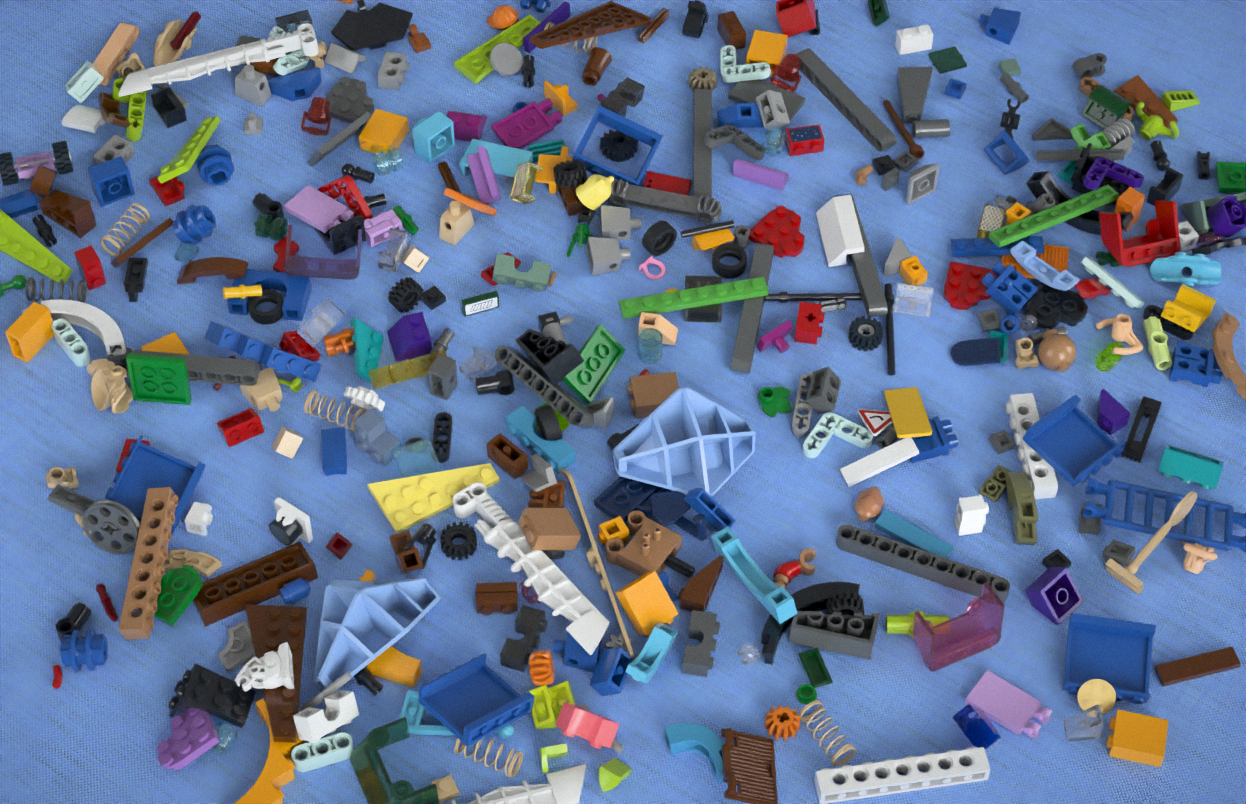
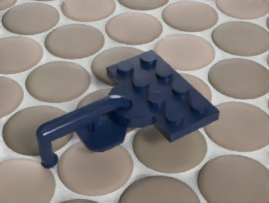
M620 476L594 500L595 507L613 518L621 516L624 523L628 521L630 512L641 511L644 515H653L655 519L663 524H675L701 541H704L707 536L705 516L703 514L694 516L693 521L696 524L683 517L691 506L684 500L686 495L678 491L668 492L666 488Z

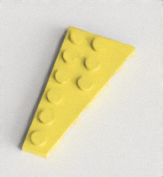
M487 463L367 484V488L396 534L453 506V496L471 484L480 482L488 488L498 483L500 478L491 464Z

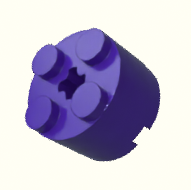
M1229 195L1206 211V216L1216 236L1231 237L1246 228V205L1243 202H1238L1236 196Z

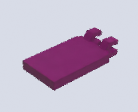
M548 98L539 104H536L535 101L493 124L491 129L504 146L521 149L553 131L555 126L562 122L561 118L563 115L560 111H557L547 117L546 113L552 110L551 106L553 105L552 101Z

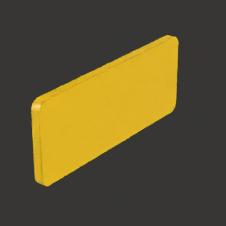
M912 387L884 391V397L898 438L932 435V428L918 388Z

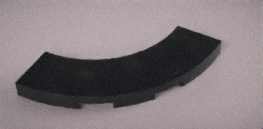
M1246 236L1197 246L1192 249V255H1206L1225 247L1231 248L1246 245Z

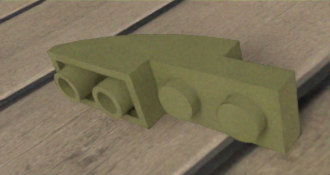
M1006 472L1009 510L1013 512L1016 544L1035 545L1037 543L1036 522L1038 521V513L1030 481L1026 473Z

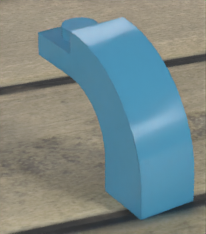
M676 723L664 727V739L670 755L684 751L698 752L708 759L717 782L723 780L722 745L724 742L715 732L695 723Z

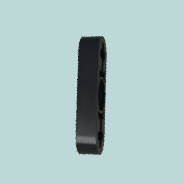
M1148 305L1144 310L1143 319L1146 320L1154 316L1160 319L1163 309L1155 305ZM1161 317L1160 322L1164 331L1183 340H1189L1193 337L1194 332L1176 323L1168 325L1164 322L1167 319Z
M446 412L437 414L434 423L432 457L438 463H444L450 458L453 422L452 416ZM443 420L446 421L445 428H442L441 423ZM439 435H446L447 439L439 440L437 437ZM440 447H443L442 455H439Z

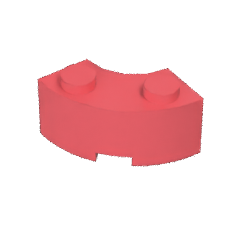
M564 702L555 726L562 729V734L569 737L577 735L590 741L589 745L601 749L602 746L611 747L619 724L602 715L591 713L587 709Z

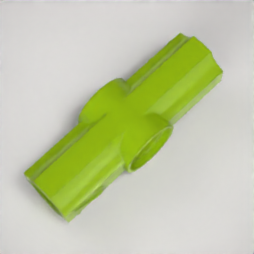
M912 611L908 615H886L885 630L886 633L909 634L913 638H921L926 634H948L949 617L948 615H925L922 611Z

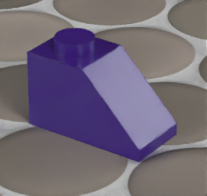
M1102 389L1098 399L1097 424L1102 430L1112 435L1127 425L1130 412L1105 389Z

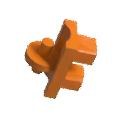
M346 328L341 333L324 336L323 341L328 357L341 352L347 354L350 349L356 347L355 343L352 342L354 328Z

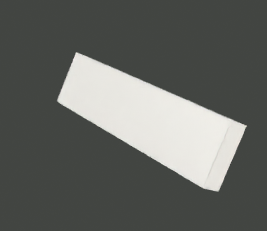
M911 437L904 438L841 468L840 472L848 487L920 453Z

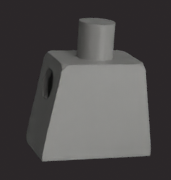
M246 65L235 78V96L262 107L272 97L266 76L255 71L254 66Z
M601 205L602 238H613L618 241L628 240L631 238V229H641V218H630L629 208Z
M588 237L586 250L592 276L618 271L621 261L630 259V249H620L617 239Z

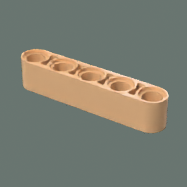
M120 22L93 63L94 67L104 77L99 85L106 86L116 72L115 68L123 61L139 35L138 26Z

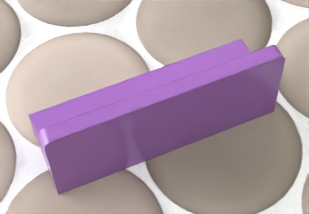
M484 145L477 147L478 152L468 155L467 160L480 202L489 204L501 200L502 197L488 151Z
M735 159L733 164V176L783 191L789 179L788 173L744 160Z

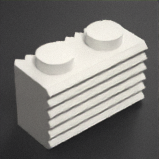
M929 25L897 30L895 48L898 54L903 55L932 49L934 36Z
M982 495L959 498L954 521L958 535L982 532L983 525H986L985 516L989 513L988 503L984 502Z

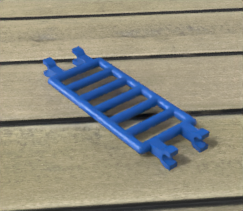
M1089 478L1085 494L1094 495L1097 493L1106 495L1105 507H1101L1091 501H1086L1082 517L1103 518L1104 524L1155 535L1160 528L1152 527L1154 497L1166 499L1164 524H1166L1173 513L1174 501L1180 502L1186 495L1116 480H1109L1107 484L1099 483L1096 479ZM1115 489L1127 491L1124 520L1112 518ZM1134 493L1146 495L1144 525L1132 522ZM1197 498L1193 507L1185 516L1184 533L1172 531L1171 527L1168 534L1164 537L1192 544L1197 543L1224 551L1231 550L1233 546L1246 552V536L1232 535L1233 523L1241 524L1246 528V513L1234 512L1233 506ZM1194 505L1206 508L1204 538L1192 535ZM1213 510L1225 512L1224 542L1212 540Z

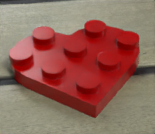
M777 206L776 209L770 211L750 229L748 239L755 244L774 245L773 255L783 258V256L791 255L796 257L802 252L805 236L799 232L801 216L785 206Z
M950 261L943 292L944 300L946 299L952 308L968 310V307L977 305L979 300H989V297H991V295L988 296L985 293L988 288L981 282L989 272L996 279L998 277L991 269Z

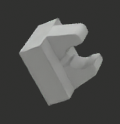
M249 113V118H245L244 121L245 135H261L263 131L262 117H257L256 113Z

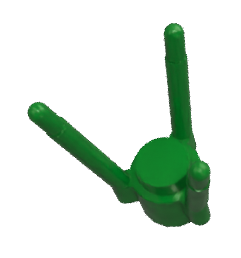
M579 224L576 226L575 234L572 235V241L566 255L567 257H570L576 241L578 246H581L582 243L588 241V237H592L589 234L590 229L587 225Z

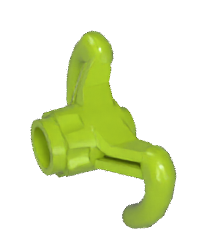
M1139 102L1136 105V114L1143 121L1139 134L1144 139L1150 140L1157 134L1169 136L1172 139H1176L1179 136V128L1175 121L1170 122L1171 129L1166 128L1160 116L1150 115L1148 117L1143 112L1144 102Z

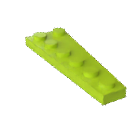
M531 15L526 16L456 60L454 68L473 83H479L494 70L490 64L489 56L496 45L508 43L518 49L524 43V37L541 22Z
M217 115L212 118L208 116L201 121L202 124L170 163L160 169L161 174L157 179L161 184L190 170L221 121Z
M0 209V251L59 284L61 279H63L65 284L73 270Z

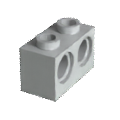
M385 53L377 75L379 88L399 90L400 85L404 83L405 72H408L409 69L406 54Z
M114 135L93 155L94 164L98 165L120 156L126 163L134 155L132 142Z

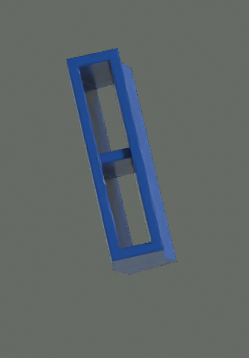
M30 189L0 199V209L11 219L40 210L34 193L30 192Z
M345 428L321 430L322 460L325 475L346 474Z
M695 488L688 491L684 500L698 514H703L705 516L704 520L717 532L727 526L731 528L736 520L703 488Z

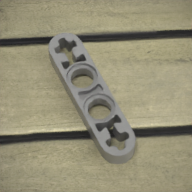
M810 373L803 374L799 381L791 429L793 435L797 437H804L809 432L813 407L806 400L801 399V396L808 394L809 388L805 387L807 381L811 382L812 374ZM806 410L808 414L800 415L798 411ZM799 422H803L802 429H798Z

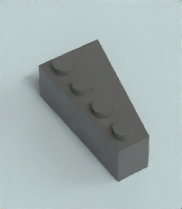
M797 611V614L793 617L789 642L870 660L880 613L862 615V613L854 612L853 615H841V612L823 614L820 611Z

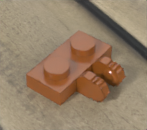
M557 481L556 484L538 492L532 489L529 492V496L532 499L529 500L528 507L563 508L566 483L564 481Z

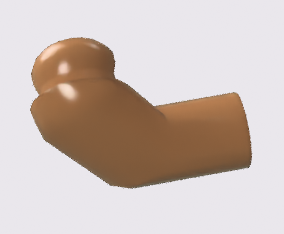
M871 165L856 171L855 181L858 185L866 184L868 180L866 176L873 172Z

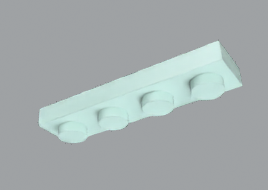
M1088 257L1082 260L1081 263L1086 266L1084 269L1091 275L1096 274L1099 277L1098 281L1105 286L1109 285L1112 288L1111 292L1116 296L1125 298L1124 302L1129 307L1140 309L1145 304L1143 300L1097 262Z

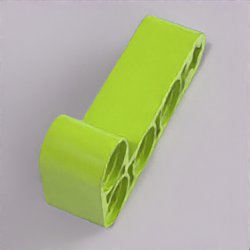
M116 79L113 84V99L129 103L127 118L130 125L126 127V138L130 141H139L143 131L147 90L119 97L118 94L125 79Z

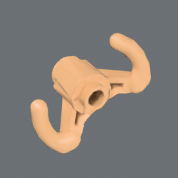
M1119 314L1116 318L1104 319L1096 324L1097 329L1112 325L1111 337L1117 342L1125 341L1131 346L1129 348L1115 347L1113 349L1114 354L1130 355L1142 351L1143 345L1131 329L1132 322L1130 316Z
M1181 541V543L1185 544L1183 546L1184 550L1187 551L1183 562V568L1187 571L1199 574L1206 562L1216 560L1218 557L1214 553V548Z

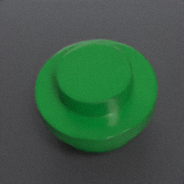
M803 684L797 689L796 698L800 703L807 705L816 700L817 691L812 685Z

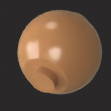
M1056 329L1045 332L1042 335L1044 340L1041 341L1038 347L1040 362L1046 368L1053 371L1064 372L1068 370L1076 357L1074 342L1068 336L1058 334Z

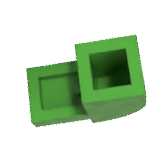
M1083 124L1070 129L1073 140L1078 143V146L1073 148L1074 150H1082L1083 147L1087 148L1088 143L1092 144L1090 150L1108 149L1111 147L1103 132L1090 136Z

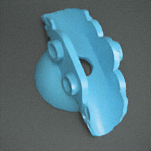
M1177 252L1175 256L1157 258L1150 267V274L1154 280L1174 284L1180 283L1191 288L1195 284L1217 285L1221 280L1222 273L1219 262L1206 258L1204 254L1192 255L1188 252ZM1184 267H1189L1192 270L1190 277L1182 275Z

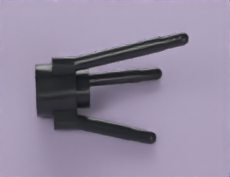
M423 524L404 547L407 550L416 541L422 545L428 543L422 561L423 568L421 569L425 568L432 546L436 541L434 538L436 531L429 524Z

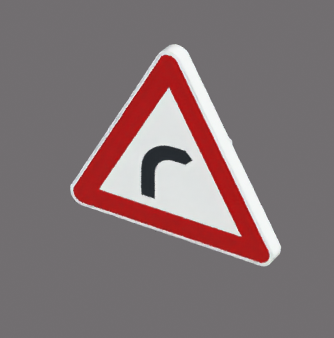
M858 410L859 416L872 436H877L893 423L889 411Z

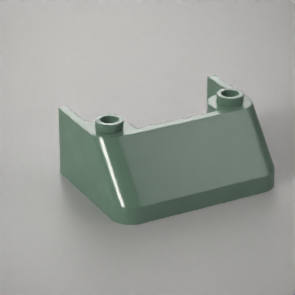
M1246 192L1232 194L1237 197L1236 200L1238 202H1243L1246 205ZM1227 196L1182 204L1183 213L1198 234L1208 233V229L1213 228L1206 216V211Z

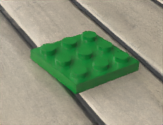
M128 353L126 361L133 400L191 404L192 398L185 358Z

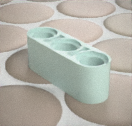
M55 320L51 327L56 342L76 366L82 367L89 364L91 358L86 343L67 320Z
M342 732L321 738L320 741L315 743L308 742L298 745L292 750L291 756L295 770L307 772L351 758L354 754V746L351 735Z

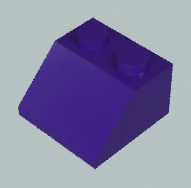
M422 312L403 316L387 331L396 362L428 355L432 350L431 337Z
M1064 567L1048 568L1024 590L1032 606L1055 625H1059L1084 602L1070 573Z

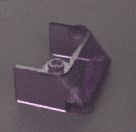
M288 225L285 256L286 273L291 276L348 280L357 278L361 265L362 230L358 231L357 259L311 258L291 255L292 225Z

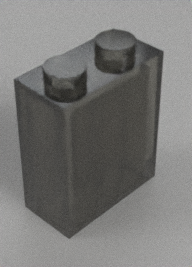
M685 276V289L722 283V277ZM722 303L684 309V322L721 323Z

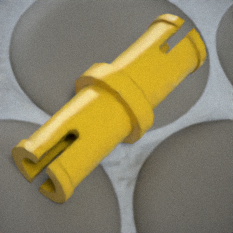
M240 284L238 287H223L224 299H245L246 297L262 296L261 284L252 286Z

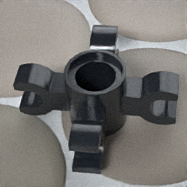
M1008 99L1007 106L1009 111H1003L1000 127L1005 128L1004 131L1013 139L1012 129H1018L1020 114H1016V110L1020 107L1021 103L1018 101L1017 106L1012 107L1010 105L1011 99Z

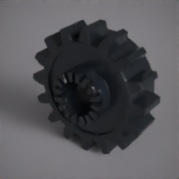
M609 130V134L604 133V137L600 138V150H602V155H605L606 159L615 162L627 161L634 157V153L638 152V140L617 130L615 132Z

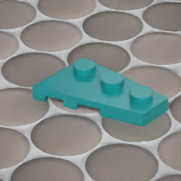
M354 318L350 323L351 327H354L352 342L356 346V352L354 353L355 371L357 375L371 383L376 379L384 336L357 318Z

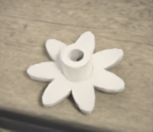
M622 633L618 638L610 635L613 642H607V647H621L623 650L628 651Z

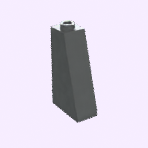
M898 67L897 87L902 123H913V121L921 120L931 83L932 67Z

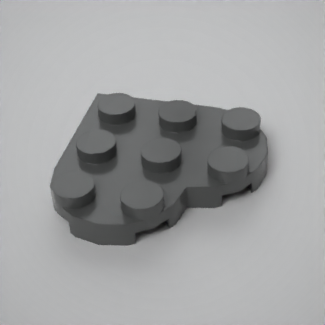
M346 76L342 77L333 86L318 107L320 114L348 123H353L367 111L371 116L374 113L373 99L367 97L365 82Z

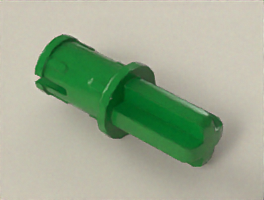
M395 206L392 210L401 220L402 227L404 226L411 235H415L418 232V227L412 221V217L405 213L401 206Z

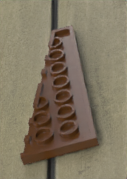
M609 1L530 36L529 43L536 45L537 48L544 49L650 23V17Z
M246 604L248 626L251 632L255 656L259 659L267 652H278L279 645L288 642L292 652L295 689H287L282 685L273 689L262 688L268 710L273 741L296 743L297 730L293 716L298 713L307 607Z

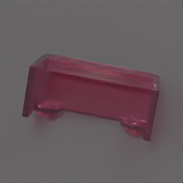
M987 582L983 583L982 597L972 599L968 604L965 614L934 627L929 620H925L919 611L914 612L913 634L924 663L930 671L942 669L989 649L999 642L1005 605Z

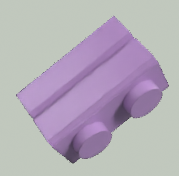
M393 210L382 212L372 219L364 220L366 241L370 247L403 233L402 222Z

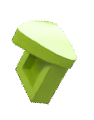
M566 744L539 748L542 773L549 772L547 759L567 755Z
M615 758L605 765H601L599 768V782L602 791H609L619 785L622 780L630 775L632 768Z

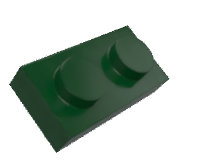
M868 0L872 22L878 27L890 18L886 0Z

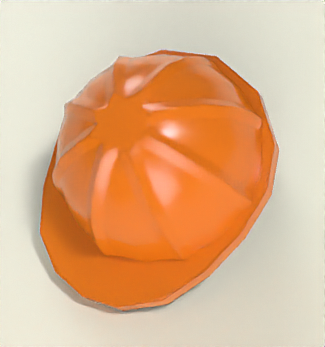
M504 4L498 6L493 11L487 22L492 28L506 30L519 21V14L513 7Z

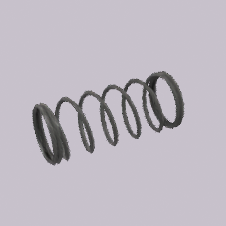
M33 277L28 278L26 283V298L28 301H38L41 297L45 301L42 294L44 289L43 278L40 280L41 294L37 300L34 299L36 293L35 280ZM53 279L50 280V297L48 300L50 298L54 300L52 295L54 289ZM61 279V281H60V297H59V299L62 298V300H64V299H63V296H62L63 288H64V281H63V279ZM73 280L70 281V297L68 300H73ZM81 280L77 288V299L79 302L84 303L87 296V285L84 280Z

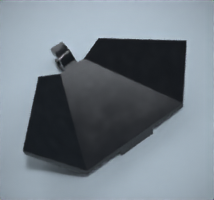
M364 0L357 1L359 6L358 13L347 10L331 31V34L350 50L354 51L367 47L370 50L385 47L386 43L402 40L413 13L380 2L371 10H367Z

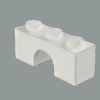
M338 690L325 697V713L323 709L308 707L295 714L293 718L299 740L309 741V743L318 742L324 735L335 732L336 728L349 724L353 718L359 716L354 692Z

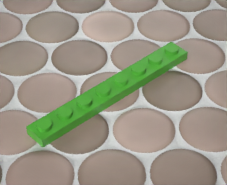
M1109 185L1103 186L989 232V239L1000 248L1116 201L1119 193Z
M758 277L619 300V307L622 318L627 319L639 317L641 312L657 314L767 296L769 290L765 278Z

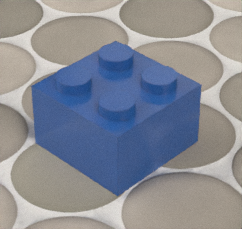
M121 156L87 168L93 193L101 207L135 195L129 169Z

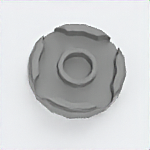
M508 43L496 45L489 56L492 68L495 71L497 70L502 76L515 75L523 65V57L520 51Z

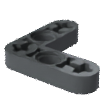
M730 124L706 132L702 140L710 148H716L731 142L756 160H762L766 152L763 146Z

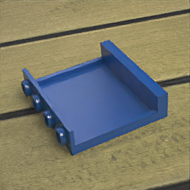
M1076 394L1030 426L1022 438L1073 487L1079 482L1083 484L1087 481L1091 473L1095 475L1102 468V465L1106 467L1113 460V457L1118 458L1124 452L1123 446L1127 442L1123 440L1121 443L1116 444L1080 411L1077 405L1081 399Z
M140 435L137 442H132L129 449L131 455L129 457L125 456L121 464L123 470L122 472H117L113 483L116 484L114 488L109 487L105 498L124 505L141 522L148 488L171 487L179 500L178 506L175 509V522L172 524L171 534L173 535L206 464L198 462L196 467L141 443L143 436Z
M1072 613L1068 625L1062 690L1068 691L1069 694L1077 695L1080 687L1088 680L1102 679L1114 688L1116 701L1124 699L1131 700L1134 704L1147 703L1150 698L1149 681L1152 643L1156 625Z
M486 653L474 657L465 664L459 665L455 669L420 686L418 702L467 747L532 712L534 695L530 692L520 695L486 665Z

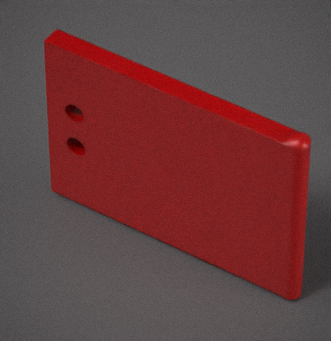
M647 171L643 187L689 196L692 180Z

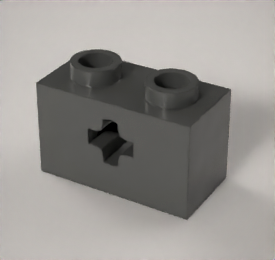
M438 354L428 370L431 395L445 400L449 399L458 385L456 360Z

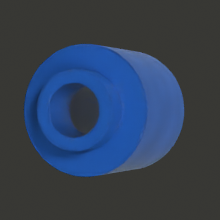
M1014 314L1006 315L1000 323L1002 331L1007 334L1015 333L1021 325L1020 319ZM1009 320H1013L1015 322V325L1013 327H1010L1008 325Z
M301 577L283 585V588L279 589L285 604H292L309 596V591H311L308 581H303Z

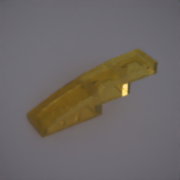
M445 349L370 370L369 375L373 389L427 375L438 354L447 357Z

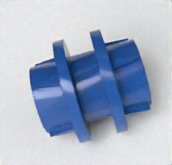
M218 144L204 147L196 159L199 175L203 181L212 186H220L231 180L230 177L234 172L231 155L226 149L218 146Z
M192 204L188 206L186 212L181 211L177 213L176 220L173 221L175 235L185 244L200 243L203 237L211 236L212 229L216 227V219L212 211L204 205L196 206Z
M89 629L86 637H82L80 630H73L72 635H64L60 645L61 662L64 667H72L75 672H79L82 664H87L89 671H94L96 666L105 665L108 656L106 636L104 634H96L94 629Z

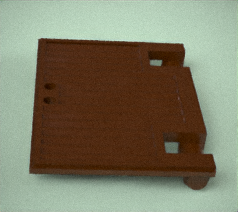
M722 728L721 736L725 737V743L722 745L723 780L728 786V789L724 792V798L750 804H778L773 739L733 731L731 728Z

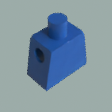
M995 8L991 16L981 14L978 24L987 26L986 36L1010 45L1019 25L1021 12Z
M568 632L566 641L554 640L553 652L564 653V664L566 666L594 673L599 660L601 641L593 654L590 655Z

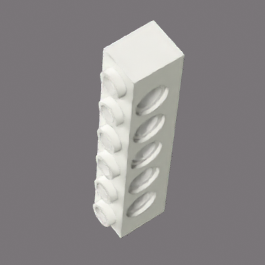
M1033 393L1010 395L1009 402L1006 403V413L1010 414L1011 430L1014 429V443L1018 445V458L1023 463L1022 473H1026L1035 499L1055 498L1058 483L1054 468L1022 439L1029 427L1040 420Z

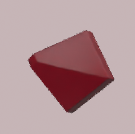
M337 532L331 537L326 548L341 560L353 544Z

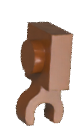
M415 24L409 25V44L415 53L430 49L431 43L424 33L419 34Z

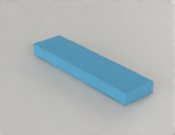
M886 509L875 522L874 527L909 546L947 559L954 550V547Z

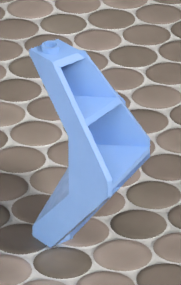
M690 387L679 388L613 449L614 466L621 477L685 494L689 490L703 488L710 496H713L755 452L756 433L749 422L741 416Z
M424 577L397 582L334 580L324 590L313 682L323 691L346 672H349L353 677L410 631L441 599L436 590L430 586Z

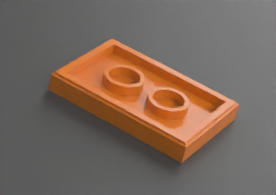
M446 188L443 193L473 209L493 216L496 214L497 210L463 193Z

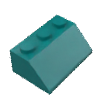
M1166 444L1158 471H1161V475L1172 478L1174 475L1180 477L1182 482L1192 484V481L1200 483V487L1211 490L1212 487H1217L1223 468V461Z

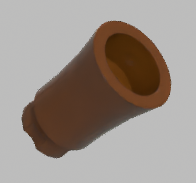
M594 47L590 50L582 75L585 84L595 86L601 79L605 69L612 61V56L607 50L600 47Z

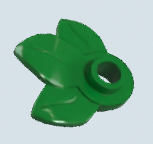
M763 387L758 392V400L762 403L763 412L770 417H775L777 412L787 413L792 411V405L787 400L791 391L784 387H776L774 389Z

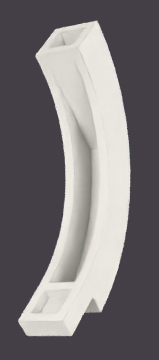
M73 300L41 301V305H45L50 309L53 322L57 319H65L69 324L81 326L97 335L105 345L108 356L110 354L118 356L126 353L120 328L104 311L92 305ZM115 345L121 346L122 349L116 348L114 353H111Z

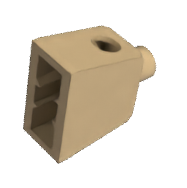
M456 200L451 201L450 207L441 215L439 236L440 239L454 246L474 225L471 209Z
M268 367L261 370L255 385H240L242 395L257 410H263L268 407L271 412H275L280 408L279 402L283 399L282 392L273 368Z

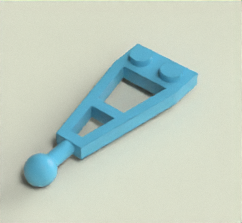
M407 690L397 724V731L417 735H454L445 726L421 725L425 708L418 702L419 692ZM508 724L494 733H497L502 739H508L513 735L514 728L511 724Z

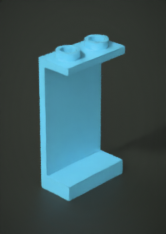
M477 139L471 140L470 145L466 146L464 157H461L459 162L463 176L466 175L470 167L467 156L477 153V147L484 145L488 151L494 173L514 177L515 180L519 178L521 185L518 182V185L515 187L523 188L533 165V152ZM527 165V169L525 168V172H522V166L524 168V166L526 167ZM519 166L521 167L522 173H520V170L519 173L517 171Z

